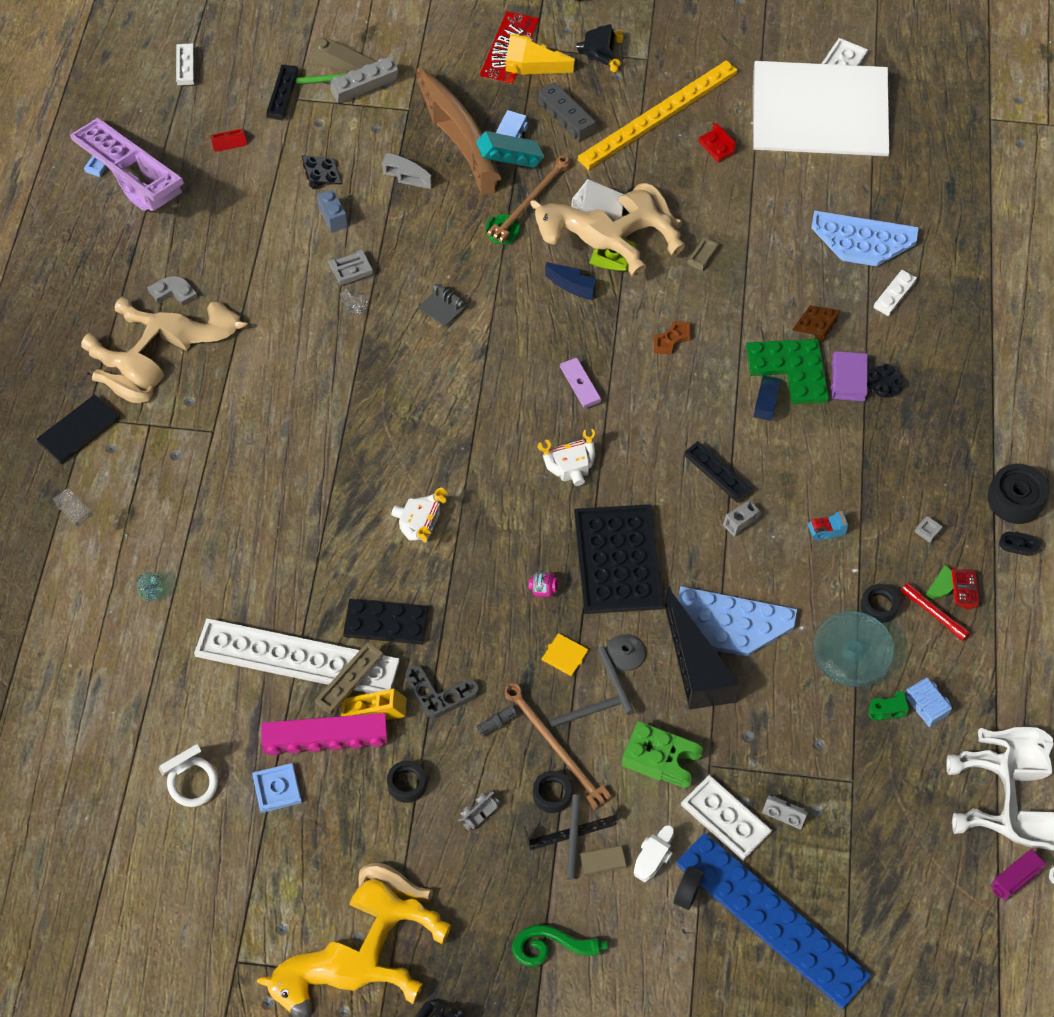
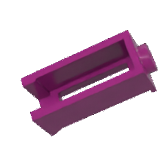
M1030 849L999 874L990 886L994 894L1006 902L1008 898L1030 882L1038 873H1041L1046 864Z

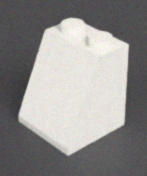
M587 179L572 198L571 207L584 212L595 209L602 210L614 222L623 217L622 211L624 206L618 199L624 194Z

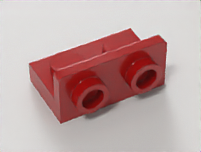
M717 123L713 124L712 131L700 136L698 142L718 163L735 155V140Z

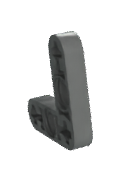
M410 666L406 670V681L429 718H438L474 700L478 696V685L473 680H466L437 694L421 667ZM412 673L418 675L420 683L417 684L416 679L411 676ZM421 688H427L430 690V693L426 696H421L418 691ZM466 688L473 689V693L466 691ZM449 695H454L457 697V701L448 703L446 698ZM431 700L433 706L437 707V711L430 709V703L428 701Z

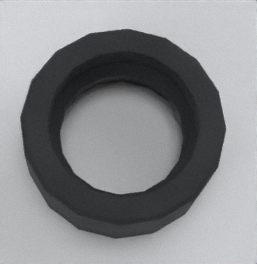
M875 584L868 587L864 592L860 607L867 619L876 623H886L894 619L900 607V598L892 587L885 584ZM875 595L886 597L892 604L891 609L886 612L873 609L869 605L870 597Z
M413 761L396 763L390 768L387 775V786L390 795L403 803H411L418 800L427 788L424 769ZM410 771L418 776L419 784L415 790L403 792L395 786V778L402 772Z
M559 771L542 773L537 777L533 786L535 804L544 812L557 813L563 811L571 802L573 790L571 781ZM547 782H558L564 787L565 795L558 802H548L541 797V787Z
M692 866L687 867L673 903L675 905L690 910L703 880V871Z

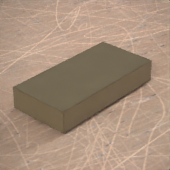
M703 237L687 260V264L703 271L719 248V243Z
M622 846L580 854L584 876L626 868Z

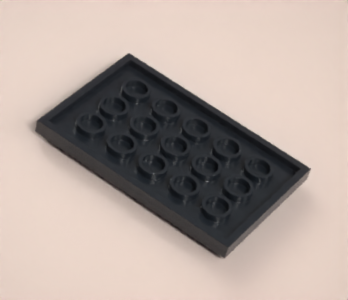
M651 505L574 509L584 614L663 609Z

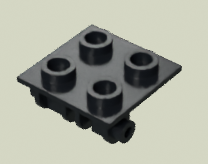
M301 156L303 168L309 180V186L312 189H317L320 182L341 184L333 158Z

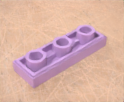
M577 358L560 364L561 370L584 409L601 402L600 396Z

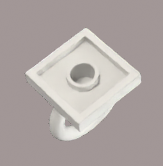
M198 744L159 767L162 776L168 774L167 787L172 798L177 803L187 807H197L207 803L214 796L218 786V777L214 767L205 759L197 757L201 753ZM197 765L207 772L210 781L209 787L205 794L198 798H186L177 790L176 777L192 766Z

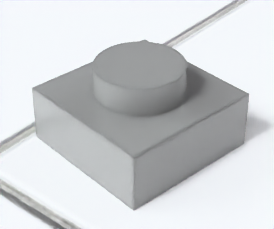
M926 516L916 527L915 533L931 543L943 527Z

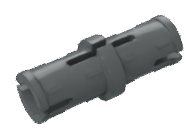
M509 705L502 711L491 714L490 718L476 725L477 731L483 737L492 730L503 727L504 723L517 716L515 709L512 705Z

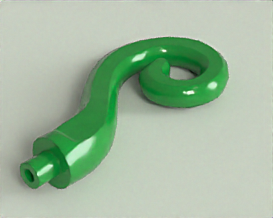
M532 925L524 928L516 935L512 944L514 957L519 963L527 967L540 966L546 961L549 954V947L540 939H535L531 942V946L539 950V955L529 957L525 954V942L537 936L551 938L580 956H599V951L608 950L606 941L598 942L597 938L576 939L548 925Z

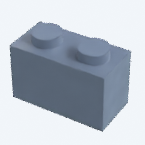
M334 190L317 194L319 210L330 232L347 228L346 213Z

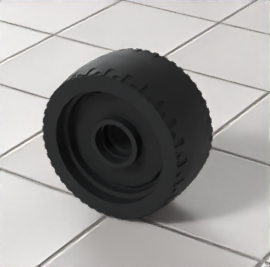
M1021 463L1006 465L996 473L989 486L988 502L990 508L996 516L1006 522L1013 524L1031 522L1038 517L1046 505L1049 495L1048 482L1043 474L1034 467Z

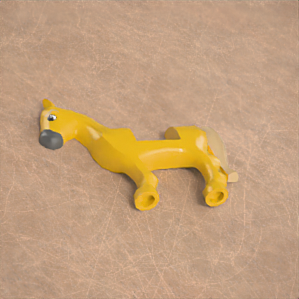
M372 863L363 866L359 871V886L353 894L349 905L376 917L360 951L358 952L340 943L330 942L324 950L303 953L287 959L274 970L271 976L258 978L257 982L267 986L270 995L286 1008L293 1017H309L312 1014L313 1004L308 994L310 984H328L338 989L354 991L366 986L368 983L389 982L400 987L404 992L405 999L415 1004L422 990L423 983L412 980L407 969L403 967H383L379 965V960L387 935L399 920H413L424 925L432 933L435 941L444 944L450 932L451 924L441 921L439 913L425 909L418 902H430L433 890L417 887L389 865Z

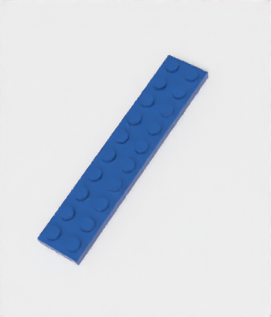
M703 833L676 862V865L684 872L688 866L703 871L704 877L700 886L842 1010L870 979L871 975L706 833Z

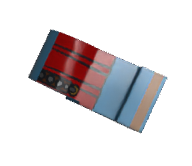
M843 511L835 512L833 516L816 518L810 521L808 527L814 540H825L846 535L848 523Z

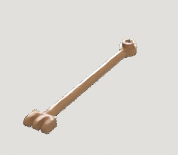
M565 156L557 158L555 168L500 227L494 224L489 229L487 235L492 236L494 234L493 238L497 240L500 237L499 241L503 243L509 237V232L506 230L531 204L530 202L537 198L559 172L561 173L569 169L570 161L568 157L566 159Z
M515 683L509 684L510 690L506 686L505 697L509 701H514L518 704L590 793L586 796V801L594 810L598 808L597 803L594 801L595 799L600 805L605 803L601 795L606 800H609L611 795L602 785L596 789L522 698L519 685ZM510 691L515 692L516 695L510 696L509 693Z

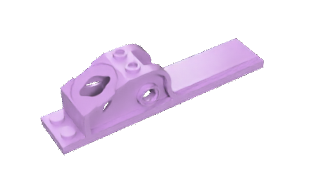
M96 118L70 135L72 141L112 171L125 195L141 210L146 211L149 209L154 211L182 193L180 186L184 182L180 176L99 118ZM137 162L149 185L140 182L136 176L124 169Z

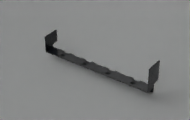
M613 806V816L579 825L578 836L615 826L617 816ZM524 826L530 850L569 839L570 828L529 840Z

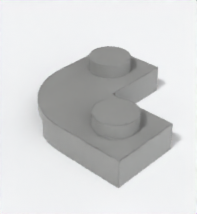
M166 277L147 287L148 292L157 303L173 295L184 306L197 298V293L181 277Z

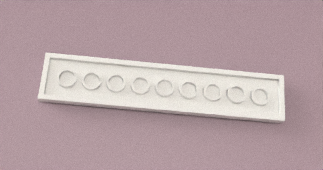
M206 619L194 654L195 657L329 685L359 650ZM383 655L381 660L354 690L374 693L392 689L400 663L399 658Z

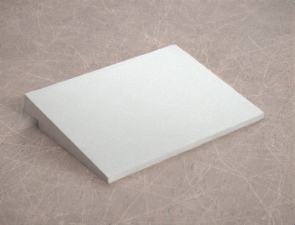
M755 61L753 69V150L889 156L888 67Z

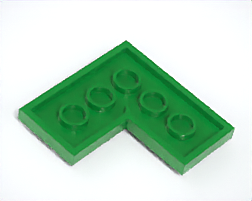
M818 339L746 342L745 347L750 376L786 374L791 405L828 403L829 397Z

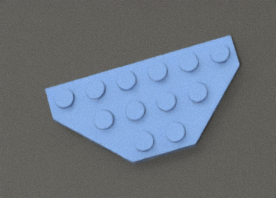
M814 211L811 227L842 261L871 266H879L915 246L918 235V227L820 211Z
M681 586L678 596L680 604L716 651L749 657L756 650L771 644L781 635L787 634L794 629L797 609Z

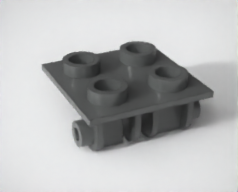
M436 283L433 286L434 293L418 309L446 327L468 303L463 298L456 296L451 290L444 288L442 284Z

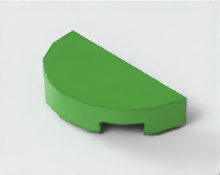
M946 565L943 567L927 591L926 597L931 599L947 597L952 592L951 569Z

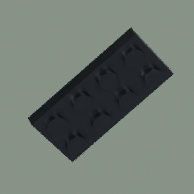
M349 599L343 635L346 638L423 645L428 607Z

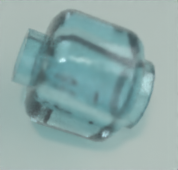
M145 572L136 579L138 597L144 601H154L162 595L163 588L159 575Z

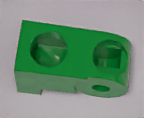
M904 691L896 692L894 698H874L871 700L868 708L869 717L875 721L906 717L909 708Z

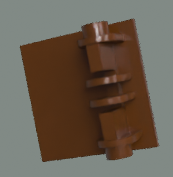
M810 305L793 328V331L814 334L818 342L824 341L826 334H829L833 325L837 323L841 310Z

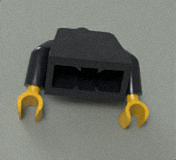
M611 24L587 31L585 41L577 43V51H585L590 60H596L605 65L609 64L610 70L616 73L618 72L620 61L618 59H610L614 55L615 42H623V31L617 30L614 32Z

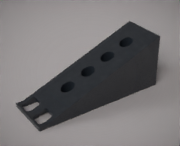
M671 586L667 587L664 606L689 710L736 703L741 686L672 593Z

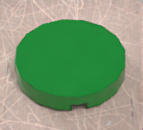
M497 214L496 217H491L486 223V235L494 224L500 227L510 215ZM517 219L506 230L509 232V237L503 243L499 241L500 237L497 240L494 239V234L492 236L487 235V237L496 244L505 245L512 243L520 235V224L517 222Z

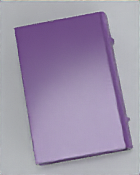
M835 351L832 355L831 363L832 399L865 401L867 396V354Z

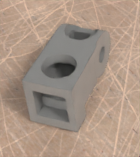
M748 501L726 514L723 526L735 537L740 534L742 529L755 522L760 517L761 511L751 501Z

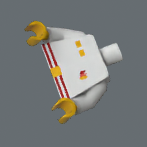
M591 429V437L586 436V430L583 431V437L586 439V442L580 440L550 448V441L545 440L546 449L542 447L541 442L538 443V449L544 453L542 456L547 469L556 476H560L562 481L573 480L575 486L584 484V476L588 475V470L592 467L595 458L594 442H592L595 431Z
M438 488L435 494L426 497L408 499L405 508L397 505L393 507L392 516L400 518V529L408 540L428 541L440 514L438 502H446L444 495H447L448 492L444 488Z

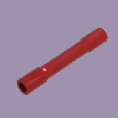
M907 583L901 589L905 596L946 626L961 641H964L969 636L970 632L950 618L911 584Z

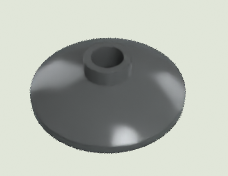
M626 634L615 636L606 646L607 654L613 667L617 670L631 671L638 668L644 661L645 648L642 642L634 636ZM622 648H628L629 651H623Z

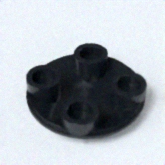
M890 364L876 366L867 374L868 388L880 397H893L900 392L903 386L900 374Z

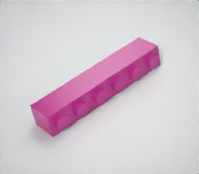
M385 713L261 723L264 754L277 755L281 752L295 754L306 750L318 752L321 749L340 750L344 747H351L353 749L370 745L372 747H380L383 744H387Z

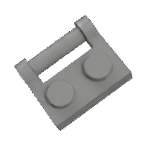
M362 249L336 260L334 258L328 260L329 266L339 285L373 274V270Z

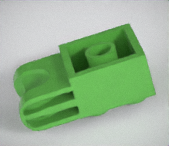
M637 721L623 755L622 767L659 781L662 779L686 788L692 782L691 774L682 769L677 762L681 759L698 760L703 754V748L695 742Z

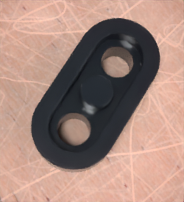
M1008 531L1003 533L999 540L1000 547L1004 551L1032 556L1039 549V541L1030 535Z

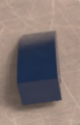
M546 262L545 276L553 283L571 294L593 300L596 290V278L582 276L581 269Z
M762 376L754 418L772 421L781 379Z

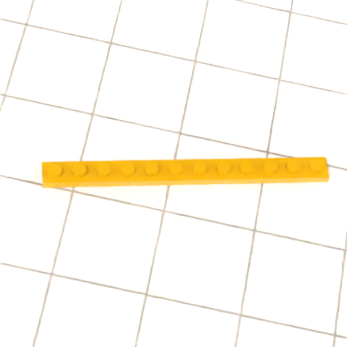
M727 60L580 154L578 161L588 170L592 169L735 76L738 69Z

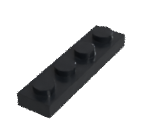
M281 64L266 112L267 118L284 119L298 74V66Z
M699 441L684 452V456L737 503L751 493L752 488Z

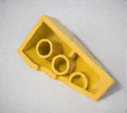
M511 34L506 57L507 72L521 75L574 72V58L559 51L553 52L547 49L544 44L538 45L532 42V39L529 37Z

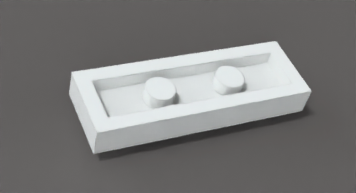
M193 43L176 44L177 85L194 84Z
M901 270L875 302L874 308L890 316L916 283L917 277Z

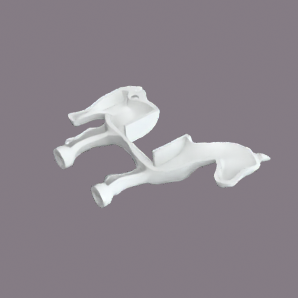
M1014 727L998 732L980 728L978 730L979 742L1003 746L1007 748L1006 752L997 754L991 750L980 752L962 751L959 755H948L947 773L948 775H958L962 770L980 767L998 774L1004 784L1005 801L1003 811L1000 816L989 815L973 808L966 814L954 813L952 818L954 834H962L969 828L983 826L1001 833L1017 844L1030 848H1043L1054 851V812L1020 811L1018 814L1015 781L1039 780L1052 774L1049 755L1053 748V738L1045 731L1034 727ZM1054 867L1050 869V873H1049V880H1050L1053 884H1054Z

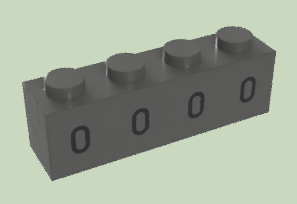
M555 82L539 90V105L542 108L544 107L552 118L554 117L560 126L569 132L571 137L581 142L595 134L596 122Z

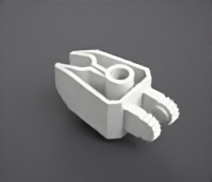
M664 826L657 836L653 834L650 838L647 837L641 846L643 850L636 860L634 876L643 882L653 878L663 863L667 864L672 857L673 852H671L670 843L674 837V830L671 826Z

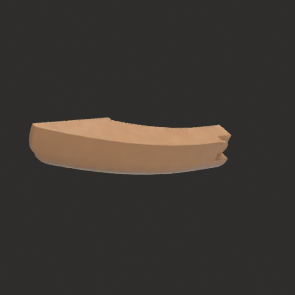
M423 68L417 69L416 78L434 126L438 125L458 146L472 169L481 196L495 193V185H497L498 180H501L495 161L481 156L476 142L482 136V132L463 104L440 81Z

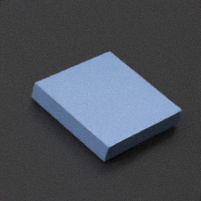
M293 763L252 773L261 813L302 803Z

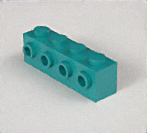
M485 131L476 142L481 156L485 159L535 168L544 158L537 141Z

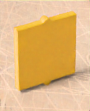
M558 633L553 642L548 645V650L542 657V661L572 676L578 666L582 665V660L587 654L588 649Z

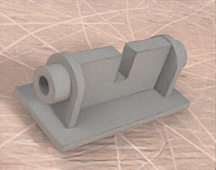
M493 791L487 794L483 792L475 799L477 801L472 807L469 805L460 812L462 816L457 821L464 820L466 822L464 827L468 831L474 830L484 820L480 812L482 811L488 817L498 808L500 802L496 797H491L494 794Z
M775 795L773 797L768 796L762 813L801 830L808 814L807 811H804L805 808L791 804L789 807L786 805L787 801L777 798Z

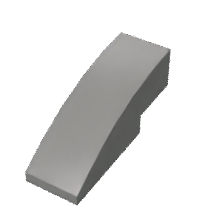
M386 153L382 162L383 174L397 177L398 183L431 189V175L425 169L406 158Z

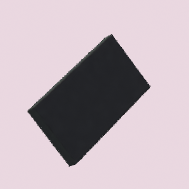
M94 394L36 438V440L62 464L117 422L119 416Z

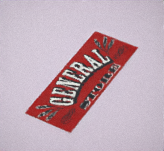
M506 11L479 76L513 84L516 73L506 71V57L511 34L532 38L539 18Z

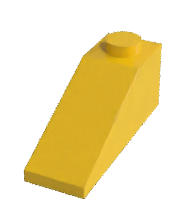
M395 689L346 698L342 702L341 716L385 713L386 720L402 718L406 716L407 698Z

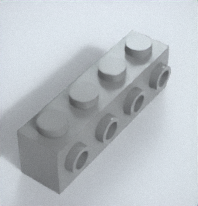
M391 56L381 58L373 64H366L358 70H351L346 75L336 76L331 80L330 91L337 104L397 80L398 69Z

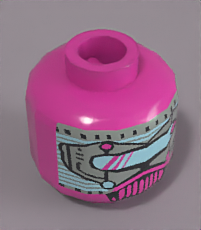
M536 572L533 578L529 579V590H532L535 597H552L558 591V578L552 572Z

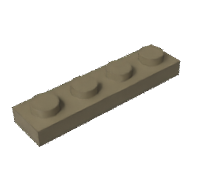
M367 642L315 699V704L332 715L381 660L383 653Z

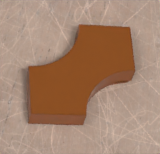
M672 322V326L668 331L662 334H655L654 354H672L673 348L678 343L690 341L691 322Z

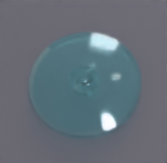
M841 612L827 618L817 629L813 640V656L822 673L832 681L849 687H863L877 682L888 672L894 657V643L886 627L874 617L861 612Z

